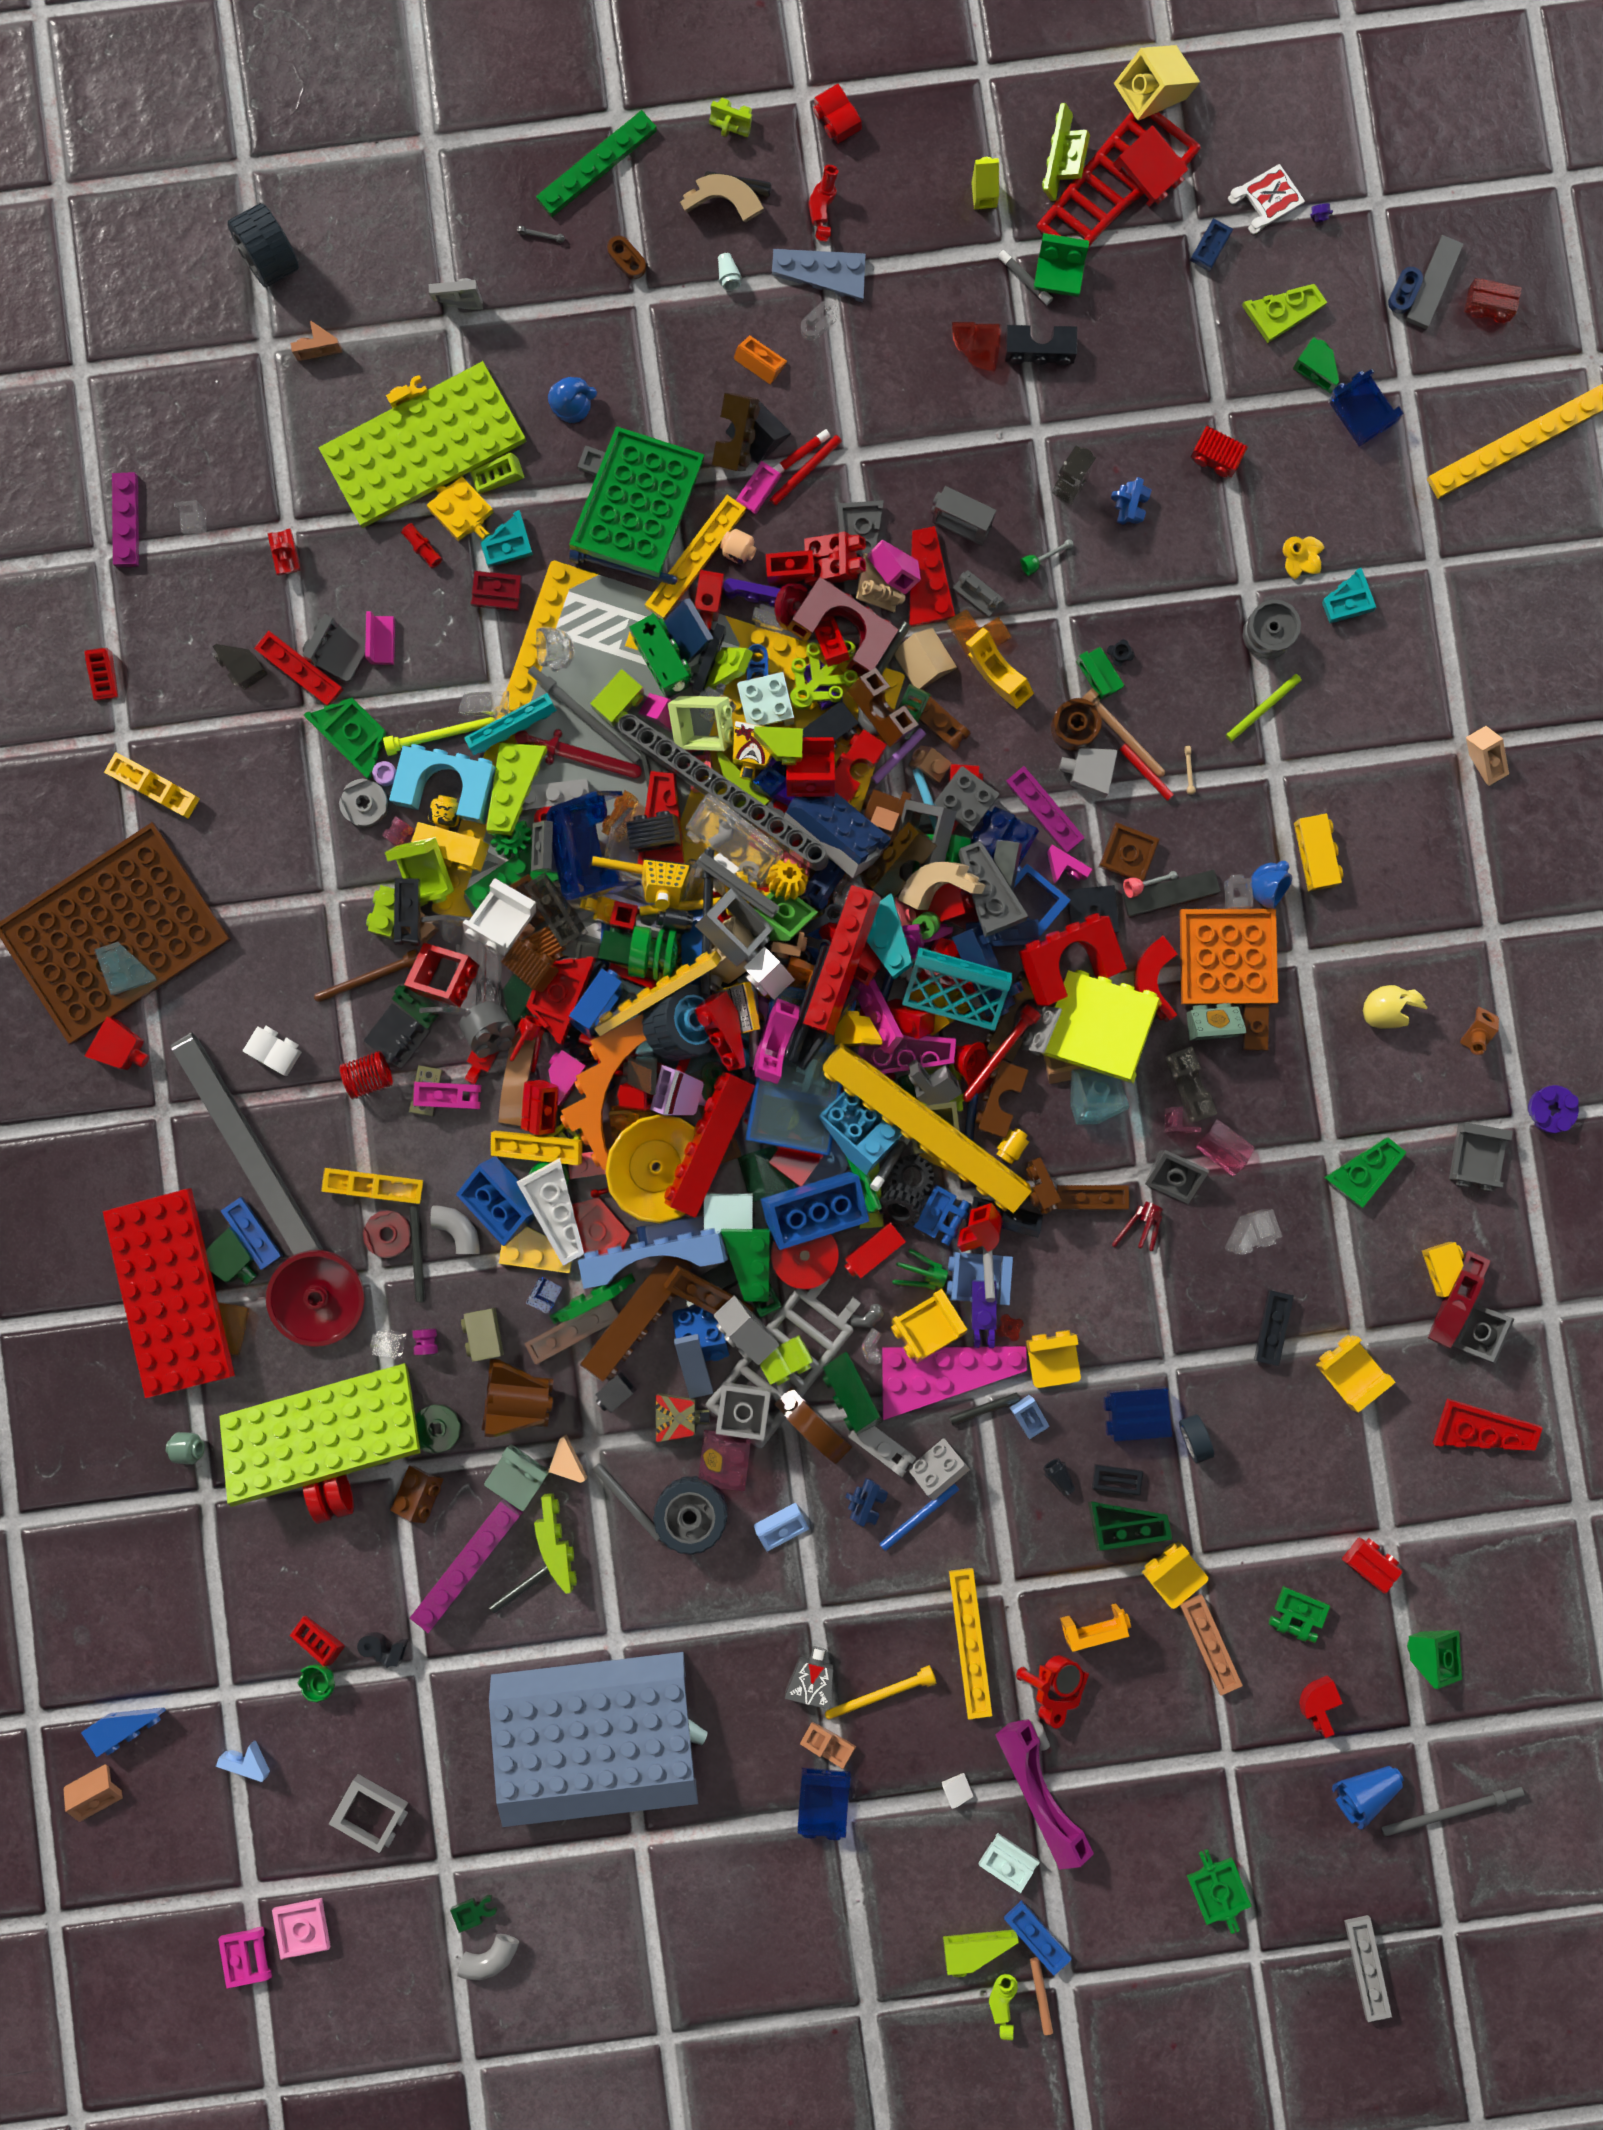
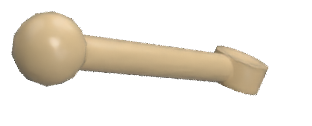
M1185 746L1188 775L1187 793L1193 795L1196 792V788L1193 786L1191 747Z

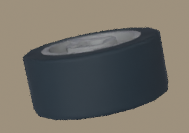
M1198 1414L1180 1420L1181 1434L1193 1461L1197 1464L1215 1457L1210 1437Z

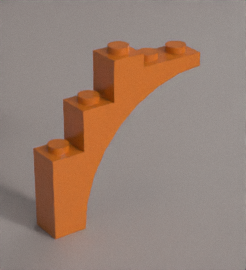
M643 1014L590 1041L592 1046L589 1049L594 1059L599 1058L601 1063L576 1075L577 1081L574 1083L579 1093H585L586 1097L561 1110L563 1115L560 1116L564 1127L566 1129L570 1128L572 1132L579 1128L582 1129L583 1132L580 1133L581 1139L586 1146L590 1145L594 1152L591 1154L592 1160L596 1167L601 1166L602 1170L606 1169L609 1155L603 1132V1107L606 1093L615 1072L623 1060L638 1045L646 1041L642 1025Z

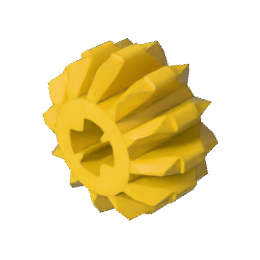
M790 859L786 863L779 860L776 865L773 864L770 867L766 878L769 891L776 892V898L783 896L785 901L789 897L795 900L805 892L808 883V876L805 875L806 869L799 868V862L792 864Z

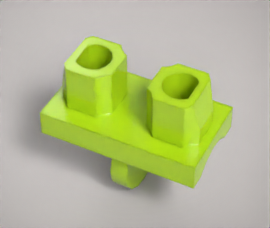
M721 98L718 102H712L709 124L722 128L721 135L723 137H727L730 131L745 137L749 136L752 120V109L743 105L739 110L732 108V103L724 98Z

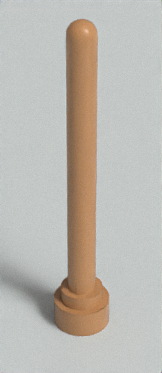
M1095 689L1089 690L1082 698L1092 702L1100 713L1101 718L1158 777H1163L1165 770L1099 702L1101 699L1098 697L1099 694Z

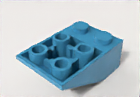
M844 1091L819 1115V1119L847 1158L867 1175L896 1146L903 1134L895 1125L891 1126L881 1118L882 1114L878 1111H871L866 1108L862 1103L863 1100L858 1096L852 1097Z

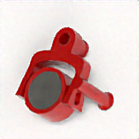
M1062 1655L1052 1657L1045 1666L1040 1665L1039 1678L1029 1673L1025 1667L1019 1668L1016 1673L1017 1680H1024L1038 1688L1036 1700L1042 1705L1039 1708L1038 1715L1041 1719L1045 1720L1047 1725L1055 1729L1060 1728L1064 1724L1067 1710L1079 1706L1089 1673L1082 1670L1078 1663ZM1050 1690L1053 1693L1065 1698H1048V1692Z

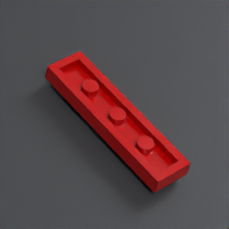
M270 631L264 635L254 648L326 706L333 704L344 690Z

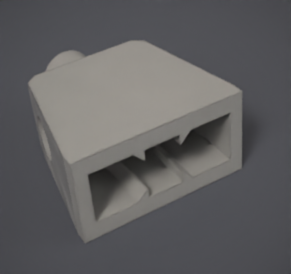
M1078 749L1075 760L1065 757L1061 758L1059 771L1072 774L1071 786L1098 797L1106 798L1109 794L1117 750Z

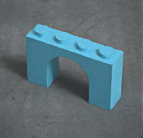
M412 744L411 747H402L389 799L396 806L419 810L424 786L430 776L440 770L450 769L460 774L463 783L456 815L463 820L481 824L486 823L496 770L492 761L484 758H479L478 761L470 760L469 756L456 753V756L447 755L448 752L440 749H434L431 752L425 750V747Z

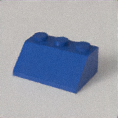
M494 1156L476 1167L456 1193V1196L491 1234L505 1246L526 1228L536 1216L517 1184L519 1180Z

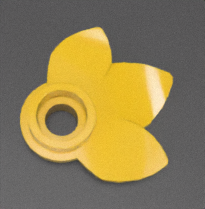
M1296 536L1285 541L1283 545V554L1287 558L1285 568L1293 579H1297L1302 571L1309 574L1320 573L1321 560L1317 554L1324 549L1322 542L1314 537L1301 539ZM1294 544L1297 546V552L1293 549Z

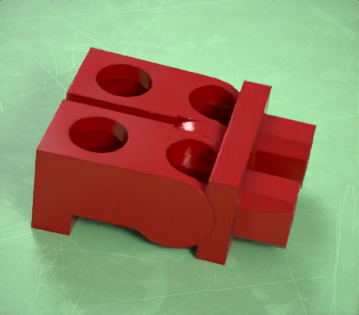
M844 531L839 534L804 539L805 551L811 550V547H814V577L806 578V584L814 587L819 577L832 583L856 580L857 574L866 571L865 559L857 557L856 551L866 548L864 537L850 535Z

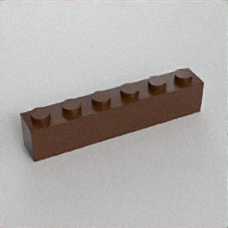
M664 1255L586 1355L580 1366L602 1383L605 1379L611 1381L618 1371L615 1367L620 1360L625 1362L634 1351L630 1348L636 1340L640 1343L648 1333V1330L645 1328L649 1322L652 1321L655 1324L663 1313L660 1310L665 1302L670 1304L676 1297V1294L664 1287L668 1277L677 1265L689 1272L692 1265L682 1258Z

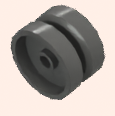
M1272 599L1262 602L1253 610L1243 626L1242 637L1245 646L1252 654L1259 658L1273 659L1280 657L1295 643L1300 634L1301 621L1299 614L1292 605L1283 600Z

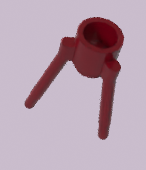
M1147 1201L1143 1207L1138 1206L1136 1213L1119 1233L1112 1246L1116 1247L1136 1220L1142 1216L1140 1221L1146 1223L1138 1248H1143L1151 1226H1154L1149 1251L1152 1252L1155 1247L1159 1224L1162 1220L1161 1213L1163 1208Z

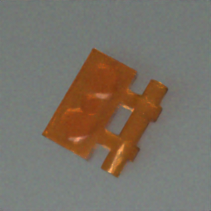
M624 790L623 794L616 798L614 802L615 808L611 815L604 819L601 832L616 842L620 834L623 835L625 832V825L630 816H634L636 812L635 807L639 800L633 794Z

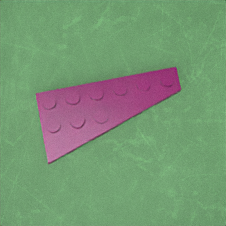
M973 1346L943 1347L916 1363L914 1358L909 1359L903 1347H882L883 1420L1027 1371L1026 1346H995L994 1348H989L988 1346H979V1348H974Z

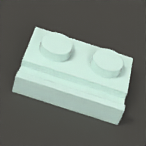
M997 1833L994 1841L991 1842L979 1861V1866L1021 1893L1040 1862L1037 1858Z

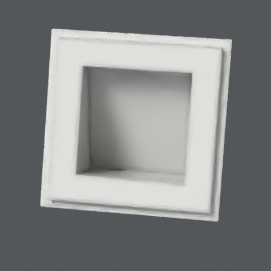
M964 1773L942 1782L952 1809L974 1797Z

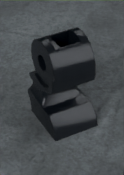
M371 1632L359 1640L357 1649L363 1657L369 1658L375 1655V1661L382 1663L386 1668L390 1666L397 1667L402 1663L409 1639L397 1641L392 1645L391 1651H389L386 1647L384 1635L378 1632Z

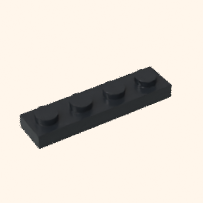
M852 985L850 986L838 1023L860 994V991ZM809 1027L798 1061L793 1063L805 1071L830 1034Z

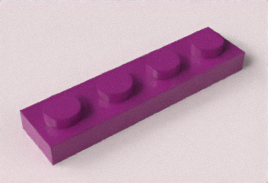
M135 472L112 473L113 565L115 567L139 566L138 475Z
M1025 766L1006 780L1005 783L1065 853H1068L1085 838Z

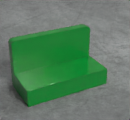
M1101 647L1090 653L1086 651L1079 655L1076 663L1091 687L1099 694L1098 697L1101 700L1124 687L1122 680Z

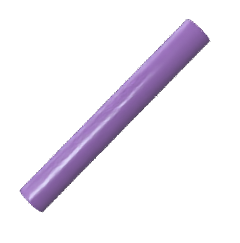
M919 728L871 777V780L878 784L926 733Z

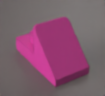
M1051 845L1047 851L1054 884L1064 869L1068 871L1067 874L1078 881L1080 879L1085 881L1092 871L1090 867L1054 845Z

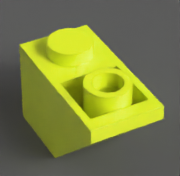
M983 157L975 160L972 177L974 210L997 208L999 200V158Z

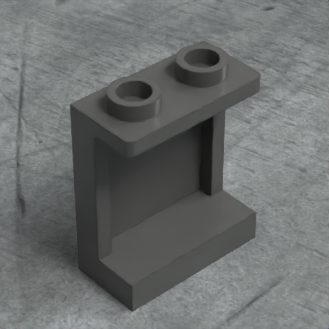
M545 820L533 823L531 871L576 877L592 875L595 866H591L596 843L595 829L591 827L582 829L553 825L552 821Z
M1466 1122L1458 1123L1449 1179L1457 1181L1456 1185L1471 1187L1472 1184L1480 1185L1481 1190L1495 1192V1188H1503L1504 1183L1500 1182L1506 1141L1512 1139L1513 1131Z

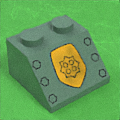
M1231 1003L1217 1004L1215 1009H1208L1207 1005L1193 1006V1010L1187 1012L1189 1041L1231 1038L1246 1033L1239 1007H1231Z

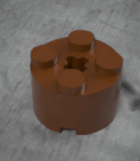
M1073 698L1063 703L1057 709L1051 722V733L1054 742L1070 751H1078L1081 748L1086 749L1092 744L1101 729V715L1092 702L1083 698ZM1074 721L1078 722L1079 728L1074 727Z

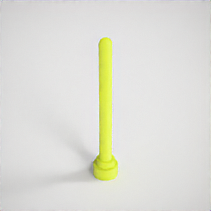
M488 717L400 739L392 735L383 738L387 755L391 756L398 754V751H402L401 748L403 746L408 747L412 744L417 745L479 730L496 721V719Z

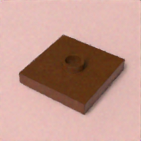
M1115 822L1098 867L1128 879L1138 878L1144 882L1160 839Z

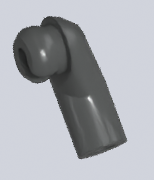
M858 706L859 729H864L873 736H879L878 731Z
M873 1304L865 1316L851 1315V1326L872 1328L883 1318V1307L880 1304Z

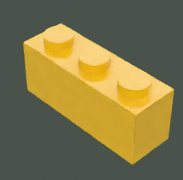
M1327 813L1298 819L1294 822L1308 892L1339 885L1342 883L1343 870L1337 863L1338 847L1332 839L1333 823L1331 819H1328Z
M420 822L417 823L411 842L436 837L446 867H451V864L458 865L457 869L467 873H471L472 870L481 872L490 846L489 844L478 838Z

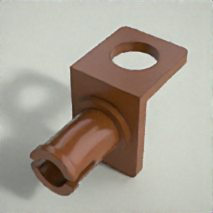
M1478 1007L1476 1009L1475 1021L1461 1038L1460 1043L1470 1048L1471 1052L1475 1055L1483 1054L1488 1043L1498 1032L1499 1017ZM1482 1015L1487 1016L1492 1022L1487 1021Z

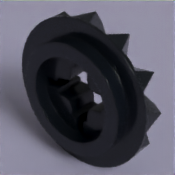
M573 1026L570 1027L563 1044L565 1051L577 1059L593 1057L589 1045L581 1043L576 1046L577 1037L582 1032ZM595 1032L593 1036L596 1038L599 1037L598 1033Z

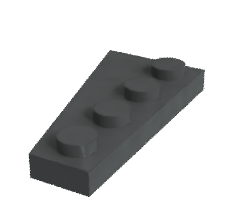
M884 500L837 503L839 533L845 531L850 535H860L865 538L866 548L856 551L857 557L863 558V553L868 554L877 545ZM857 574L856 580L843 582L844 593L850 594L852 597L857 596L860 574Z
M978 841L960 848L958 854L961 863L969 866L967 873L979 877L978 882L986 885L982 894L971 893L984 936L988 937L1025 922L1028 918L1027 913L982 842Z

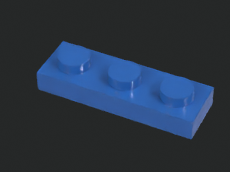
M243 1197L238 1198L221 1210L261 1270L283 1256Z
M1022 1900L1004 1916V1920L1053 1976L1072 1960L1071 1955Z

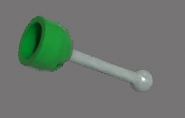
M1068 539L1063 545L1039 558L1035 555L1021 558L1020 564L1024 573L1027 576L1034 574L1039 569L1041 561L1064 549H1071L1073 541Z

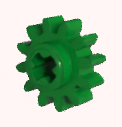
M525 820L520 823L517 821L512 835L491 834L494 839L490 843L493 847H496L495 850L498 855L504 852L506 858L509 859L511 853H514L516 858H519V851L522 850L527 853L528 850L525 845L532 844V840L529 837L532 835V831L530 828H527Z

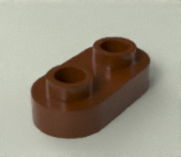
M623 236L612 237L607 245L610 258L628 278H641L646 272V263L643 256L627 238ZM617 249L624 250L622 253H616ZM632 266L639 267L637 270H631Z

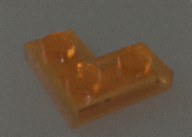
M966 609L947 620L946 623L970 662L972 661L968 656L970 651L966 642L980 629L985 628L989 631L996 647L1011 639V635L1000 617L979 628Z

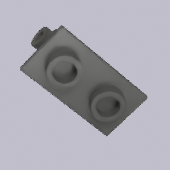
M969 570L961 574L958 578L959 581L953 587L954 590L988 617L1004 600V598Z

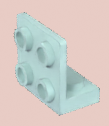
M783 672L737 683L746 723L764 726L784 721L785 726L794 724V715Z

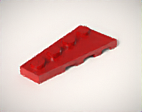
M933 526L912 531L911 557L918 560L921 580L910 590L909 624L911 627L954 619L955 613L936 528Z
M650 772L644 815H647V818L656 817L657 812L670 811V814L677 816L681 845L640 852L637 864L643 865L644 858L684 863L677 781L674 773Z
M1447 1398L1433 1444L1435 1446L1497 1447L1535 1451L1543 1428L1537 1424Z

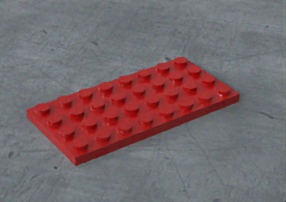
M192 1188L103 1211L145 1398L235 1376Z

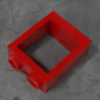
M423 943L404 985L417 995L461 1008L480 965L468 955ZM441 958L459 963L446 992L428 986Z
M887 1223L844 1259L847 1263L844 1266L853 1277L858 1275L861 1279L906 1241L891 1223Z

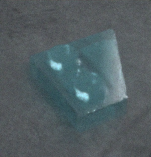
M119 942L95 949L111 995L157 981L156 977Z

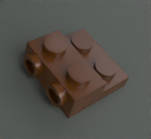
M1041 1157L1028 1161L1029 1167L1026 1168V1172L1030 1180L1037 1183L1031 1186L1032 1192L1028 1195L1032 1206L1038 1207L1042 1214L1057 1209L1056 1204L1061 1202V1199Z

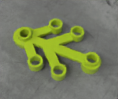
M845 640L846 648L850 649L848 651L850 660L844 662H849L855 655L856 648L852 642ZM815 642L809 643L806 649L812 678L807 685H805L803 674L806 669V662L802 658H796L792 662L791 670L795 675L796 688L792 690L790 700L798 709H806L816 701L839 702L842 699L843 690L839 686L833 685L851 687L858 678L857 673L853 670H847L844 675L829 676L839 665L828 667L826 664L820 670L819 655L821 649L819 644ZM810 649H816L817 652L813 653ZM800 664L802 668H796L795 665ZM851 676L854 680H848L846 677ZM819 686H832L829 691H815ZM837 692L839 696H833L831 693ZM798 695H805L806 698H800Z

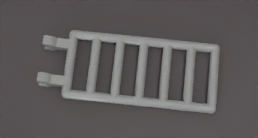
M830 1278L822 1285L811 1288L809 1292L805 1289L796 1288L766 1326L775 1340L783 1344L790 1339L779 1331L777 1327L786 1317L827 1349L819 1361L813 1358V1362L810 1363L812 1370L804 1380L794 1372L788 1375L790 1378L788 1381L797 1387L795 1391L801 1397L804 1396L822 1373L823 1367L829 1364L853 1333V1328L847 1323V1320L861 1304L856 1298L852 1297L838 1316L816 1299L831 1280ZM800 1298L841 1330V1333L834 1342L792 1310ZM742 1357L707 1401L706 1407L718 1416V1403L721 1399L723 1383H734L741 1374L757 1387L772 1389L771 1398L776 1402L783 1394L748 1367L752 1359L747 1361ZM781 1411L774 1418L768 1414V1426L766 1427L764 1441L745 1439L757 1448L764 1447L786 1416Z

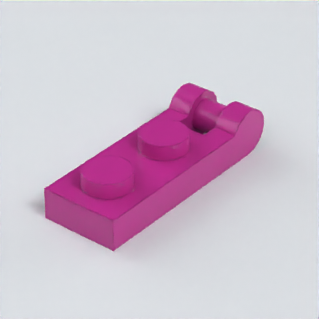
M414 1082L413 1106L480 1109L481 1102H478L482 1085ZM463 1091L469 1092V1101H462Z

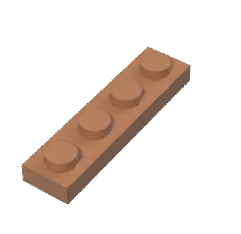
M1200 1594L1180 1604L1181 1610L1219 1695L1222 1696L1242 1687L1243 1685L1203 1595Z

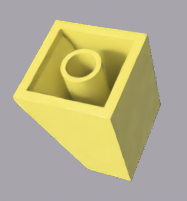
M1177 45L1140 48L1114 82V85L1136 119L1141 120L1186 100L1200 81Z

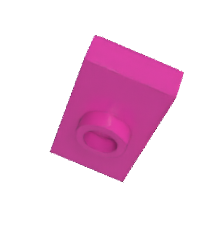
M761 461L736 501L756 515L781 478V473Z

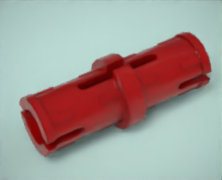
M413 523L406 525L402 529L401 534L411 543L414 552L420 554L431 569L437 567L442 562L441 560L443 559L432 548L431 542L419 533Z

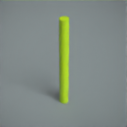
M1294 674L1228 732L1226 738L1230 742L1234 741L1302 681L1301 677L1298 674Z

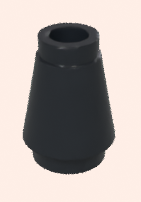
M1056 1458L1044 1466V1475L1063 1496H1067L1075 1490L1065 1462H1061L1059 1458Z

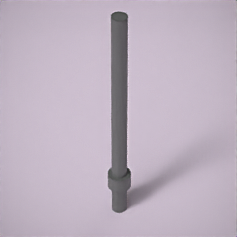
M535 666L530 668L528 674L541 684L542 689L547 693L551 692L634 764L641 759L635 751L559 688L554 679L550 676L546 677Z
M1522 1787L1504 1792L1498 1790L1492 1792V1795L1383 1826L1381 1831L1384 1837L1490 1806L1496 1805V1807L1507 1805L1508 1801L1525 1797Z

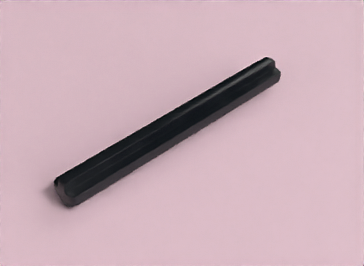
M821 946L799 1011L797 1024L791 1034L784 1058L787 1060L798 1061L809 1029L803 1022L829 951V946Z

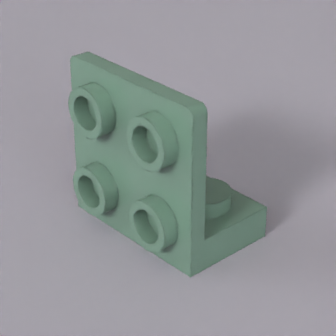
M510 1444L503 1452L501 1459L484 1485L519 1510L524 1511L550 1472L549 1469Z

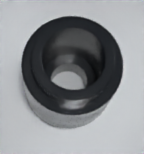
M674 908L658 911L656 925H660V929L666 932L676 931L677 934L690 933L693 924V914H689L686 910Z

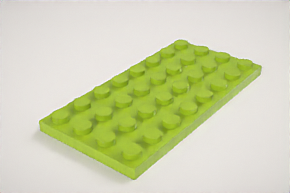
M482 361L428 389L424 395H418L318 448L361 528H364L527 441Z
M405 1363L219 1416L227 1504L230 1507L420 1453L409 1372Z

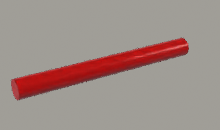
M835 435L770 498L772 504L776 506L842 442L841 438Z

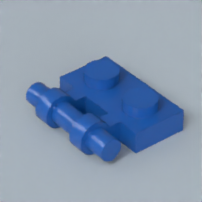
M935 1185L917 1224L915 1223L913 1227L933 1238L936 1237L939 1230L944 1232L945 1234L941 1242L949 1246L953 1238L956 1239L959 1233L957 1230L963 1219L966 1220L969 1215L967 1211L971 1203L962 1200L958 1208L953 1205L957 1196ZM950 1211L955 1215L948 1227L943 1222Z

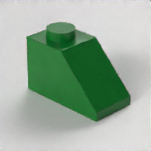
M1313 337L1298 358L1293 369L1331 394L1339 383L1334 352L1325 341Z

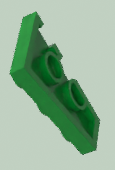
M1385 1137L1323 1178L1357 1206L1363 1208L1407 1152L1389 1137Z
M721 1229L744 1301L769 1302L770 1229Z

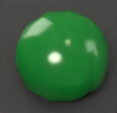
M313 1664L300 1671L302 1675L297 1683L301 1688L302 1695L308 1701L318 1703L330 1697L335 1687V1678L333 1672L327 1666Z

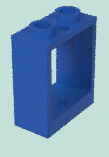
M1026 864L1023 869L1018 866L1014 888L1027 874L1058 900L1038 923L1040 937L1070 902V899L1030 865Z
M601 969L569 1015L571 1026L589 1038H592L596 1032L594 1028L599 1023L598 1018L605 1012L611 1011L623 993L621 977L610 969L608 972Z

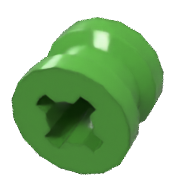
M924 912L913 921L912 925L920 924L922 938L925 940L938 932L941 922L935 913Z

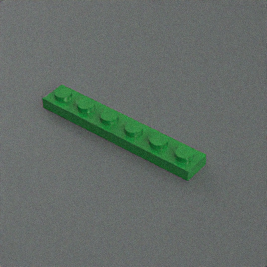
M643 110L639 111L536 196L537 201L553 217L656 133L657 126Z

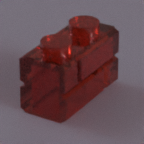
M1475 278L1468 289L1464 312L1471 313V316L1474 318H1494V321L1498 323L1511 321L1517 313L1522 288Z

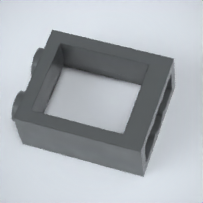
M945 486L942 493L937 492L933 500V507L931 509V513H933L932 522L983 546L993 525L997 510Z
M906 800L898 833L908 822L918 828L922 814L938 817L932 840L937 847L923 864H919V867L935 862H945L957 811ZM909 860L905 863L914 865L916 860Z
M733 888L729 889L695 925L737 967L744 960L749 963L757 955L758 952L755 949L757 947L761 949L770 940L768 934L774 929ZM725 908L756 937L748 947H745L717 919Z

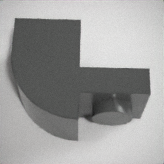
M917 1059L909 1063L910 1074L908 1076L914 1085L916 1097L921 1102L927 1105L948 1103L962 1094L959 1081L946 1065L929 1075Z

